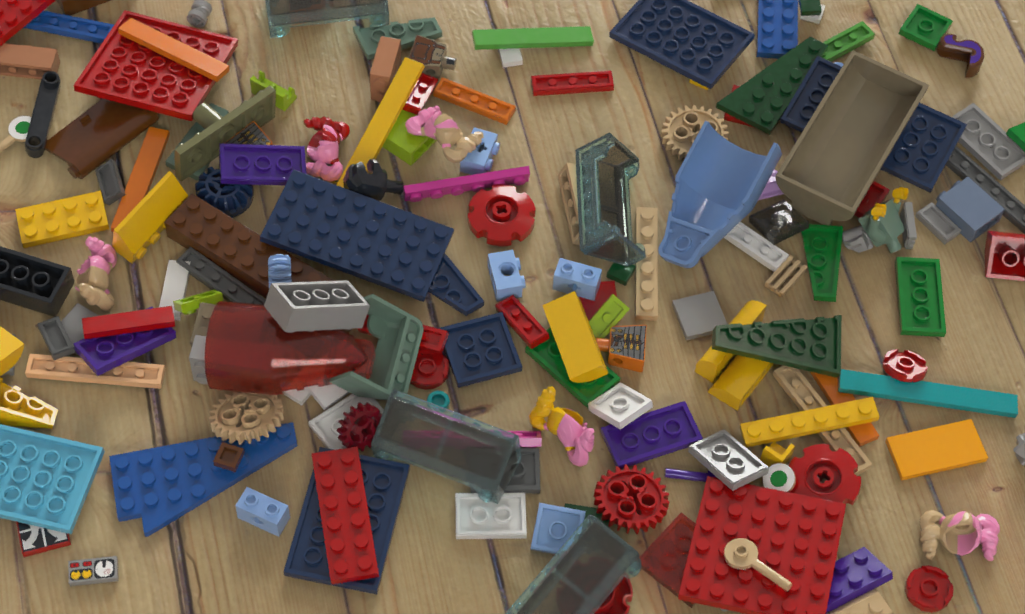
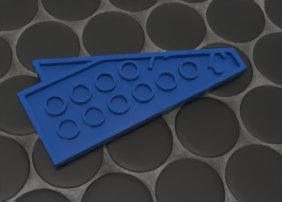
M293 422L281 424V427H275V433L268 432V438L260 436L259 442L256 439H252L251 444L247 440H244L241 445H239L238 440L231 445L244 448L245 452L236 472L214 466L213 460L221 443L230 444L229 439L222 441L221 437L217 438L216 436L109 456L118 521L142 518L145 537L154 534L297 447Z

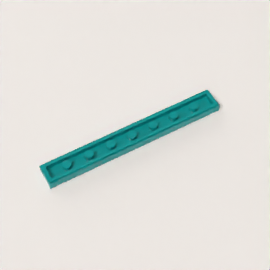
M841 369V374L838 376V392L1012 418H1016L1018 415V395L926 381L908 383L899 381L891 376Z

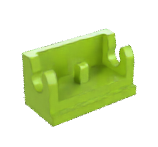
M259 70L258 79L255 76L250 78L252 94L256 95L260 90L271 86L276 90L275 106L286 111L297 98L295 89L289 87L286 90L266 79L265 73Z

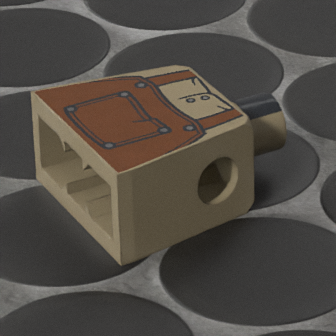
M416 35L409 59L424 64L425 68L422 73L439 79L443 68L455 70L456 58L447 57V46L445 44Z

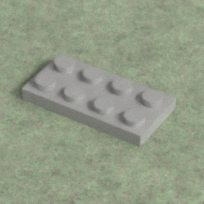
M972 103L952 116V118L967 124L959 143L1000 181L1025 164V152L976 104Z

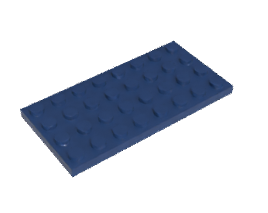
M817 56L782 115L780 123L802 133L842 67ZM919 103L880 170L931 193L967 124Z
M293 169L260 235V241L424 302L453 236L454 229Z

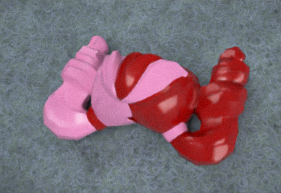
M325 116L303 120L306 127L318 131L313 135L307 147V155L315 163H306V174L316 178L320 177L327 182L337 181L343 174V166L338 159V146L350 134L349 125L345 122L332 121L330 117Z

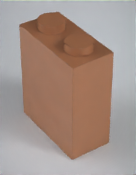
M380 37L370 71L371 100L382 101L402 64L401 39Z

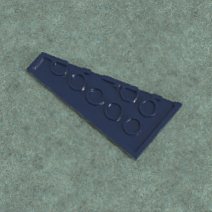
M444 254L428 292L467 316L483 307L484 300L450 258Z

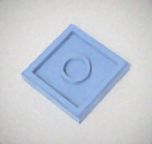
M539 503L530 549L577 559L586 511Z

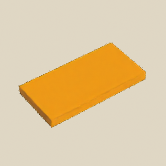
M972 419L891 436L885 440L901 481L978 464L988 460Z

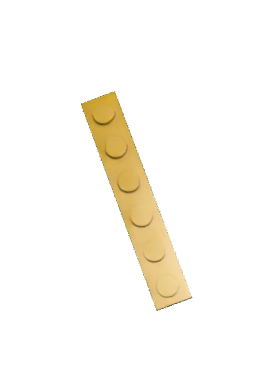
M869 397L741 423L740 431L744 445L747 448L878 421L879 414L874 398Z

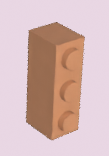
M4 43L0 46V75L41 80L45 72H58L60 59L57 49Z

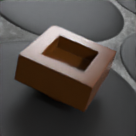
M222 442L213 460L214 466L236 472L245 453L244 448Z

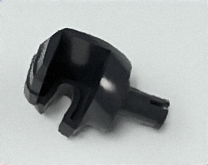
M376 159L368 161L367 169L369 173L366 172L364 164L358 162L349 166L343 179L345 189L378 201L383 199L385 192L401 195L404 188L403 181L387 179V172L381 168Z

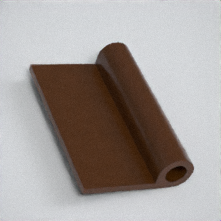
M102 99L47 140L45 150L67 162L69 166L68 171L72 177L83 179L157 122L159 117L153 111Z

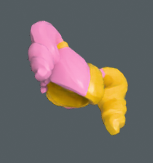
M549 386L537 398L536 406L529 415L530 424L537 430H547L557 435L565 446L571 463L582 467L587 464L589 452L593 450V434L595 431L593 428H588L587 422L583 423V417L572 409L554 408L553 403L556 390L553 386Z

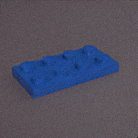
M758 0L756 57L779 59L798 45V0Z

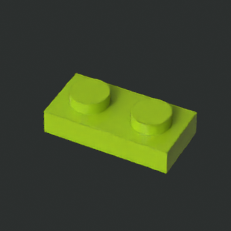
M213 289L173 301L176 311L188 315L197 312L196 309L199 308L200 302L217 305L218 302L224 300L222 292Z
M614 294L607 299L589 320L595 338H605L610 332L611 327L615 326L630 309Z

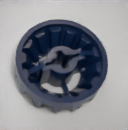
M220 164L219 169L214 170L212 166L207 168V174L201 173L199 181L195 183L197 197L231 218L244 213L251 206L254 199L253 185L220 184Z

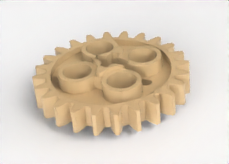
M685 105L684 111L678 107L676 113L671 111L670 117L666 116L661 132V137H663L662 144H666V150H672L671 156L678 154V160H681L688 154L705 121L709 122L718 134L728 140V126L723 125L724 119H718L719 113L712 115V109H709L707 112L704 111V106L699 110L696 108V105H693L692 109Z
M243 388L242 393L233 391V396L226 394V399H218L219 405H213V410L209 412L212 433L215 432L216 437H221L222 441L229 439L230 444L238 440L239 445L244 440H247L249 444H251L252 439H256L259 442L260 436L268 438V432L275 433V427H281L280 421L284 420L283 414H285L282 401L278 399L277 394L272 395L270 390L264 393L263 388L255 392L254 388H251L249 392Z

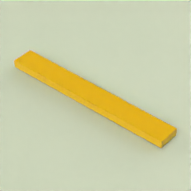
M407 57L404 58L340 177L337 186L344 188L343 179L347 169L352 164L362 162L366 172L369 173L367 163L370 159L377 158L425 68L423 63Z

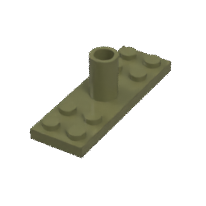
M271 86L260 90L255 96L242 102L239 107L224 117L207 103L200 104L193 112V120L202 126L204 130L196 133L190 140L178 145L174 150L175 177L182 182L219 156V144L226 143L251 122H256L261 128L274 119L276 90Z

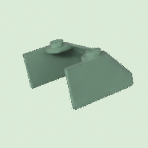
M371 294L363 297L370 305L367 313L369 315L367 328L373 336L379 339L369 376L350 371L332 377L330 383L358 397L398 401L406 397L423 335V324L415 316Z

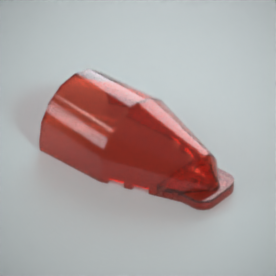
M219 301L213 309L206 335L205 374L210 389L279 395L287 390L297 389V391L304 390V387L318 385V387L332 385L330 383L332 377L350 371L369 379L372 374L376 351L374 344L370 340L356 339L353 335L340 329L285 332L262 304Z

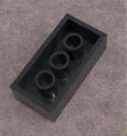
M0 246V300L56 317L74 285L75 280L71 268Z

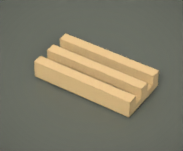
M790 255L770 276L764 286L782 298L807 271L808 266L805 264L801 265V261L798 259L795 261L794 257ZM789 265H792L773 286L772 284L775 282V280L786 270V268ZM795 269H798L799 271L791 278V280L781 290H779L778 288L784 283V281L794 272Z

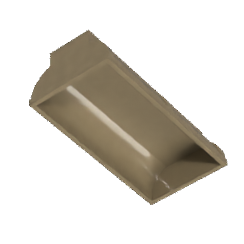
M852 50L775 176L780 190L792 200L791 209L823 225H831L833 220H850L856 213L929 85Z

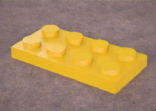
M101 191L15 209L23 248L110 229Z

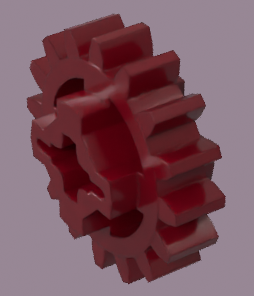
M359 402L357 408L350 406L351 412H344L345 419L338 421L342 425L337 429V432L340 434L338 439L346 448L358 446V449L363 452L365 446L372 447V441H379L377 438L378 434H383L380 427L385 425L382 421L384 415L380 413L377 407L368 402L365 405Z

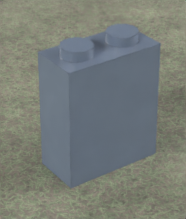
M969 177L962 181L958 180L949 191L941 192L936 198V206L961 229L960 234L970 243L997 224L1005 210Z

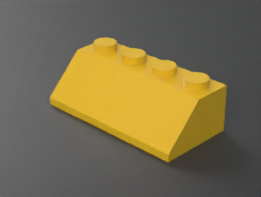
M171 171L167 172L114 229L112 247L132 264L137 258L139 260L143 258L147 252L146 248L150 244L154 245L161 237L160 233L166 229L164 222L188 198L187 193Z

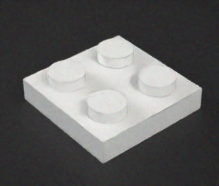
M621 382L588 403L590 412L618 429H622L653 408L651 399Z

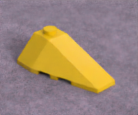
M0 377V424L17 427L53 428L58 409L36 397L26 396L21 393V388L17 386L12 388L2 382L3 378Z

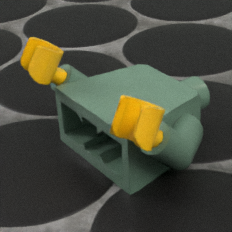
M899 187L894 189L892 192L894 200L890 199L880 204L876 203L874 207L858 218L874 246L878 247L886 244L890 253H894L902 248L897 237L904 232V226L898 212L901 207L900 199L906 200L908 197V188Z

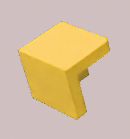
M773 442L769 447H764L760 460L768 467L777 463L787 464L792 457L795 446L790 444L785 449L778 443Z

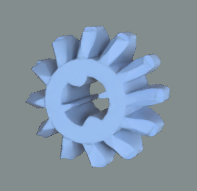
M276 254L268 258L269 289L271 283L291 282V258L289 255Z

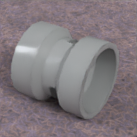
M194 0L191 7L192 10L189 11L186 18L191 25L202 28L208 20L207 17L212 11V6L205 0Z

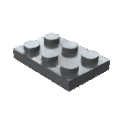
M470 448V493L525 492V494H540L539 448Z

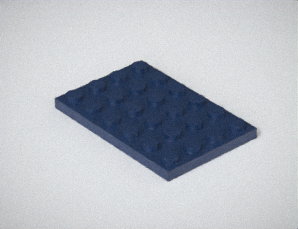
M638 0L609 32V37L711 90L754 40V33L688 0Z
M320 447L318 452L330 451L334 449ZM359 455L379 577L333 584L332 586L377 595L407 483L410 464ZM313 468L284 568V576L331 585Z

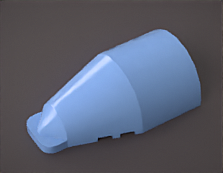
M705 121L676 174L675 193L672 194V208L669 211L665 236L658 248L660 256L665 261L683 268L694 267L701 257H704L754 209L782 156L778 143H773L767 156L755 154L729 142L718 134L709 122Z

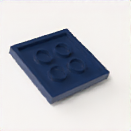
M502 312L439 328L449 333L444 350L458 388L522 371V364Z

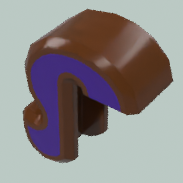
M955 34L943 35L937 47L938 55L943 58L967 62L965 78L977 75L984 60V49L982 46L970 39L956 41L957 36Z

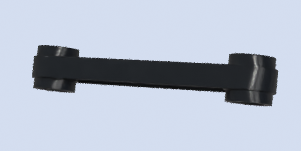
M54 71L45 72L42 76L25 140V150L28 156L32 158L41 157L46 147L61 87L60 77Z

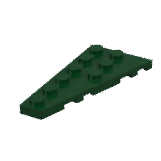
M810 36L717 102L716 108L770 135L780 121L816 57L822 58L827 51L828 45Z
M837 315L833 318L816 317L809 320L800 318L776 320L771 323L754 322L748 325H742L741 323L716 325L713 328L712 349L837 378L841 374L842 315Z

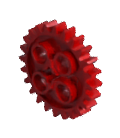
M625 464L624 470H621L618 466L615 467L614 472L607 470L606 476L601 475L600 482H597L594 491V505L597 506L596 513H603L602 521L610 520L609 527L616 524L617 531L624 527L626 534H629L630 529H634L636 534L639 533L640 528L644 532H648L649 526L655 529L657 522L662 523L663 517H666L670 503L668 501L669 493L665 492L666 485H660L661 478L653 479L654 472L646 474L645 467L641 471H637L636 465L633 466L632 470H629L627 464Z

